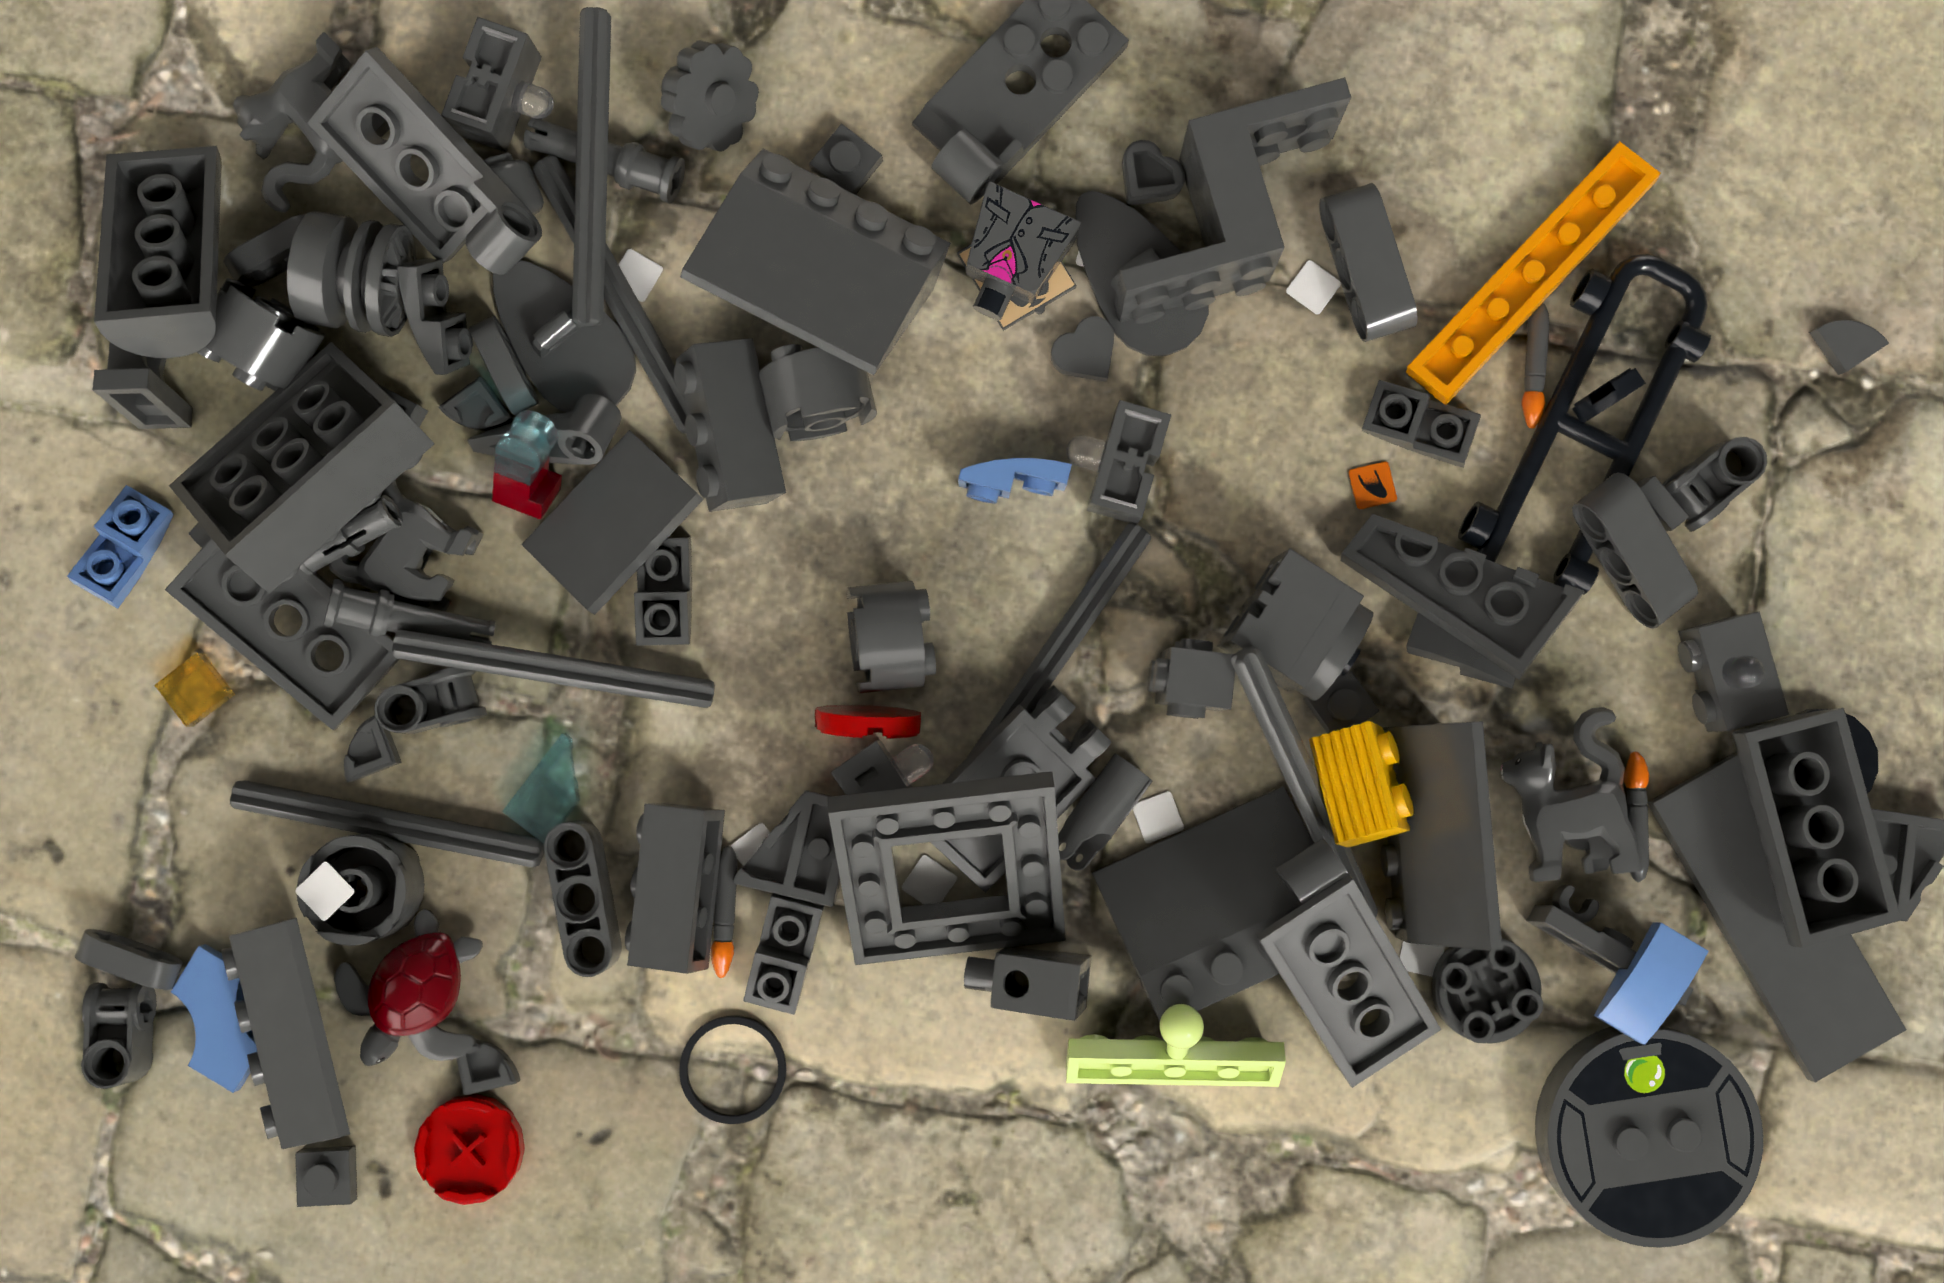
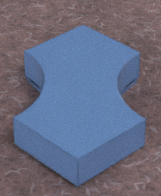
M207 944L200 945L180 975L171 993L177 996L187 1007L195 1026V1048L188 1066L234 1093L242 1088L251 1073L247 1054L257 1052L252 1031L241 1033L234 1002L244 999L240 979L237 978L229 981L222 953Z

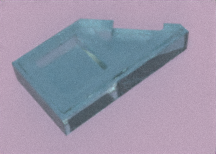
M566 733L560 735L502 811L542 843H544L548 832L554 826L563 823L580 801L572 753L573 740Z

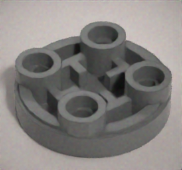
M1502 939L1503 950L1488 951L1449 947L1438 960L1432 975V998L1439 1016L1453 1031L1475 1043L1492 1044L1512 1039L1523 1032L1533 1020L1537 1019L1543 1010L1541 980L1534 962L1519 946L1505 939Z

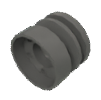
M321 211L307 213L298 224L294 234L287 266L289 305L295 318L303 323L332 328L343 326L348 320L350 327L357 332L366 333L372 330L377 335L387 337L399 334L407 321V315L400 292L397 266L417 260L416 246L412 233L405 225L391 223L383 226L379 221L368 220L362 222L358 228L357 222L350 216Z

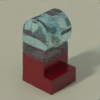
M530 410L522 411L516 415L511 430L499 439L495 448L492 502L540 520L561 490L562 475L549 470L550 451L557 442L558 432L554 424L546 416Z

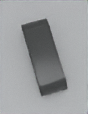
M1370 183L1321 198L1319 211L1323 229L1354 326L1360 339L1363 342H1367L1416 327L1418 315L1415 300L1382 197L1376 185Z
M1617 472L1573 505L1572 513L1577 525L1627 609L1641 624L1652 629L1657 628L1697 596L1698 587L1644 492L1630 477Z
M585 820L563 822L554 826L548 832L544 841V853L561 945L567 967L579 976L593 977L612 967L618 961L622 952L621 936L604 845L599 830L592 823ZM570 830L578 832L585 841V850L579 859L569 857L563 849V838ZM578 883L588 885L594 892L595 903L590 911L578 909L572 900L573 889ZM587 936L598 938L603 943L605 956L601 963H592L584 957L582 943Z

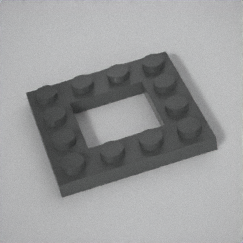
M1052 771L828 797V815L855 965L1066 941L1056 797ZM1002 834L1008 895L901 907L892 846Z

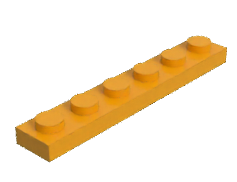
M1619 141L1407 366L1406 374L1446 406L1657 182L1661 172Z

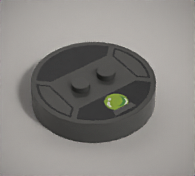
M1661 1025L1645 1045L1638 1043L1612 1026L1585 1037L1570 1048L1553 1067L1541 1090L1535 1116L1536 1146L1541 1165L1550 1184L1568 1207L1604 1234L1628 1244L1662 1248L1687 1244L1705 1237L1724 1225L1739 1210L1750 1194L1759 1173L1763 1154V1127L1759 1107L1747 1081L1733 1063L1717 1049L1693 1036Z

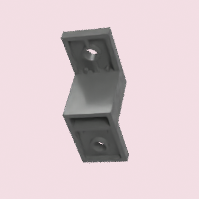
M1345 77L1188 121L1179 163L1185 171L1186 186L1205 247L1120 270L1114 301L1120 322L1134 319L1135 324H1144L1161 318L1165 314L1164 310L1184 305L1186 310H1195L1213 303L1216 300L1215 296L1235 291L1236 296H1245L1266 287V282L1270 281L1285 246L1260 166L1276 160L1280 153L1299 148L1301 152L1307 153L1321 149L1330 143L1351 100V94Z

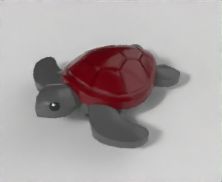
M424 909L415 917V937L401 943L382 959L373 973L369 985L361 978L352 964L348 962L340 964L336 970L334 980L341 1003L346 1010L354 1015H370L375 1023L367 1031L360 1047V1058L365 1066L377 1065L387 1060L397 1049L401 1036H408L417 1051L430 1060H452L466 1055L473 1048L475 1037L472 1035L447 1032L437 1025L452 1011L460 990V963L475 958L481 952L483 943L480 939L460 937L453 942L446 933L439 932L440 923L432 911Z

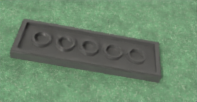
M1737 751L1648 801L1649 808L1807 1080L1816 1083L1907 1030L1852 935L1804 948L1789 945Z

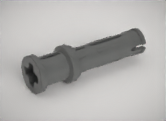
M536 116L532 117L528 122V126L534 128L535 133L525 130V148L531 151L536 150L548 155H554L559 159L576 164L577 131L544 121ZM608 142L607 175L613 176L615 182L620 187L630 190L635 186L659 194L661 201L670 204L674 202L684 179L685 161L683 158L673 156L671 159H667L644 151L643 145L635 142L626 143L623 147Z
M334 579L323 626L331 628L335 623L369 630L370 636L379 637V635L385 636L386 631L396 633L399 630H406L492 644V641H489V638L471 635L470 633L475 632L493 636L495 630L494 620L488 621L395 601L394 594H390L389 590L381 589L378 593H371L346 587L343 580Z

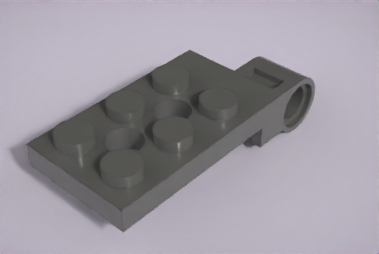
M378 47L368 49L362 54L307 122L401 223L410 230L419 242L436 259H442L443 264L451 260L466 244L472 257L482 267L492 273L504 275L542 237L541 226L532 212ZM373 113L381 115L387 121L390 128L388 140L382 139L374 131L372 126ZM412 154L421 157L427 164L429 170L427 181L419 179L413 173L410 165Z

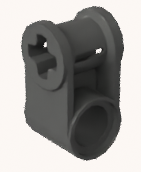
M1736 437L1709 448L1694 462L1688 464L1667 479L1662 485L1689 516L1684 525L1689 532L1699 529L1719 515L1729 505L1730 501L1758 480L1765 472L1767 454L1763 446L1755 439ZM1729 451L1734 452L1741 460L1742 468L1738 476L1733 475L1726 467L1725 458Z
M453 667L436 671L424 678L391 686L377 697L374 706L378 723L388 731L402 734H415L438 727L466 723L487 716V711L485 707L479 706L472 680V675L476 671ZM409 695L416 704V713L414 718L404 725L398 721L395 715V707L402 697Z
M93 983L86 990L82 1005L84 1038L81 1067L85 1079L94 1087L108 1089L134 1082L145 1076L151 1068L153 1061V1021L157 1006L154 988L136 984L134 988H109L105 983ZM115 1006H124L125 1008H116ZM115 1049L122 1054L124 1059V1067L121 1073L117 1072L112 1065L111 1058Z

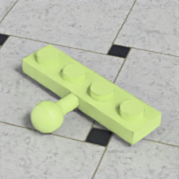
M1186 1004L1173 1005L1161 1016L1159 1028L1164 1040L1151 1035H1143L1134 1039H1108L1097 1034L1086 1035L1080 1039H1068L1066 1083L1279 1087L1286 1063L1284 1042H1268L1259 1037H1249L1240 1041H1215L1210 1037L1202 1036L1204 1030L1202 1017L1195 1008Z

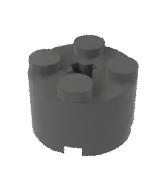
M227 278L217 293L215 335L212 341L197 353L214 362L219 363L221 359H224L236 366L232 375L257 390L263 391L265 386L273 391H276L278 388L285 389L313 358L325 334L319 332L320 328L316 325L303 323L296 319L291 308L273 298L269 301L256 296L253 300L252 297L256 289Z
M790 344L776 348L771 352L773 362L766 365L759 372L772 433L775 439L780 440L784 431L788 432L790 441L825 438L846 432L845 422L859 416L862 426L873 420L877 415L868 372L819 347L803 351L802 345Z
M913 581L847 587V599L857 598V608H853V612H847L854 671L864 670L866 682L856 683L858 693L923 687L925 676L936 674L934 646L932 642L924 643L922 623L930 621L927 589L916 590Z
M370 833L339 837L326 843L305 862L298 877L297 887L323 862H328L354 889V894L325 921L321 920L297 895L298 906L303 916L307 917L318 930L315 932L332 943L349 946L372 942L392 935L408 926L422 903L425 886L420 859L413 848L389 837ZM357 880H362V884L367 885V896H365L364 891L356 890Z

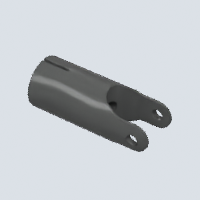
M1114 753L1096 780L1066 819L1063 828L1058 833L1059 846L1062 843H1066L1065 850H1059L1060 860H1066L1067 865L1075 871L1085 869L1097 852L1102 850L1153 780L1121 756ZM1082 854L1083 859L1080 862H1076L1077 855Z

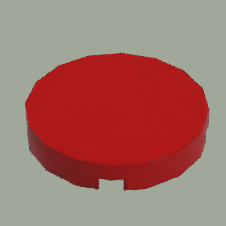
M826 705L815 709V727L821 733L835 736L862 738V736L873 735V733H882V736H886V739L910 738L920 733L921 712L887 706Z
M479 1094L456 1096L434 1109L420 1126L414 1146L416 1168L423 1181L427 1180L429 1186L435 1189L433 1192L443 1200L462 1205L485 1202L504 1190L520 1170L525 1151L522 1128L513 1112L495 1098Z

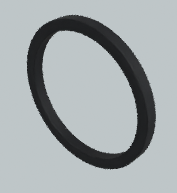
M736 1015L716 1018L700 1027L687 1042L682 1052L679 1066L681 1086L690 1104L703 1116L723 1124L746 1123L767 1112L782 1092L787 1071L783 1048L773 1032L754 1019ZM728 1024L747 1026L763 1035L772 1046L778 1062V1078L770 1097L755 1110L739 1115L722 1114L704 1105L694 1093L688 1076L689 1058L697 1041L708 1031Z

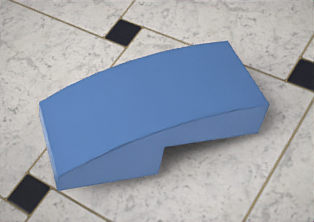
M1037 458L993 460L961 469L958 484L959 487L968 489L967 497L992 504L997 503L998 496L1009 499L1014 479L1024 481L1022 488L1026 491L1053 496L1054 489L1065 491L1072 464Z
M126 485L94 525V528L99 533L98 537L67 577L73 584L118 609L143 574L159 547L172 520L173 512Z
M1653 922L1628 969H1619L1594 1016L1638 1043L1645 1045L1679 1002L1709 951L1665 924Z

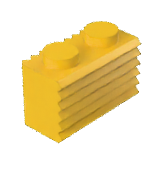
M1366 721L1309 739L1335 844L1348 848L1410 831L1407 817L1413 816L1414 808L1406 785L1398 784L1393 764L1399 763L1400 757L1397 744L1390 731L1384 732L1381 726L1372 721Z

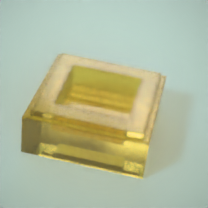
M195 653L154 685L186 727H194L235 695L204 653Z

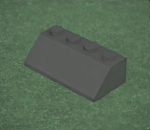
M297 918L230 935L231 947L221 949L228 980L239 978L244 999L235 1001L234 1005L241 1033L252 1031L257 1052L247 1054L254 1086L266 1084L270 1105L260 1107L267 1139L278 1136L281 1149H287L350 1135Z

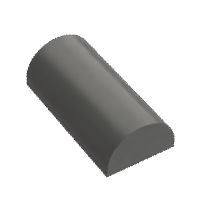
M217 146L106 154L94 322L100 333L109 342L125 351L152 358L182 357L205 348L215 335L222 170L221 156Z
M1844 708L1784 717L1734 731L1732 735L1789 945L1804 948L1901 921Z

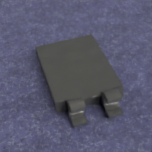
M1053 685L1041 696L1031 714L1019 704L942 784L1052 771L1058 819L1096 780L1086 768L1112 742L1090 720L1078 729L1071 742L1063 736L1056 727L1076 707ZM1002 834L931 842L985 893L1005 873Z

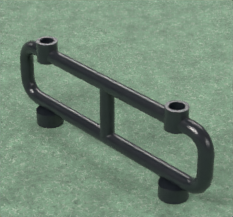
M1649 254L1634 255L1623 260L1609 277L1594 269L1586 272L1571 297L1570 306L1590 316L1497 510L1479 501L1476 502L1461 524L1458 539L1478 548L1477 552L1485 554L1487 560L1496 562L1558 432L1613 459L1603 482L1617 472L1628 477L1630 476L1685 359L1693 363L1698 361L1711 340L1710 334L1700 330L1708 307L1706 292L1700 281L1689 272L1662 258ZM1638 275H1645L1678 291L1685 300V310L1681 320L1673 327L1665 342L1666 351L1623 440L1587 422L1582 424L1577 417L1567 412L1630 282ZM1579 530L1569 553L1558 564L1553 580L1555 585L1563 588L1567 584L1584 590L1583 595H1585L1595 583L1599 568L1588 562L1593 550L1581 530Z

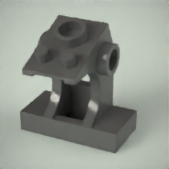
M110 342L108 367L104 370H94L92 390L138 429L192 427L193 408L165 383L164 368L166 359L169 358H152L125 351Z

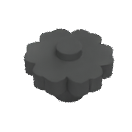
M698 40L691 47L682 49L677 56V66L670 68L666 72L661 85V106L667 112L672 113L668 123L669 131L678 137L683 145L697 150L707 147L722 152L730 145L741 140L743 135L742 123L749 122L755 117V102L758 98L759 88L754 82L749 81L752 72L751 61L743 56L737 47L724 43L716 45Z

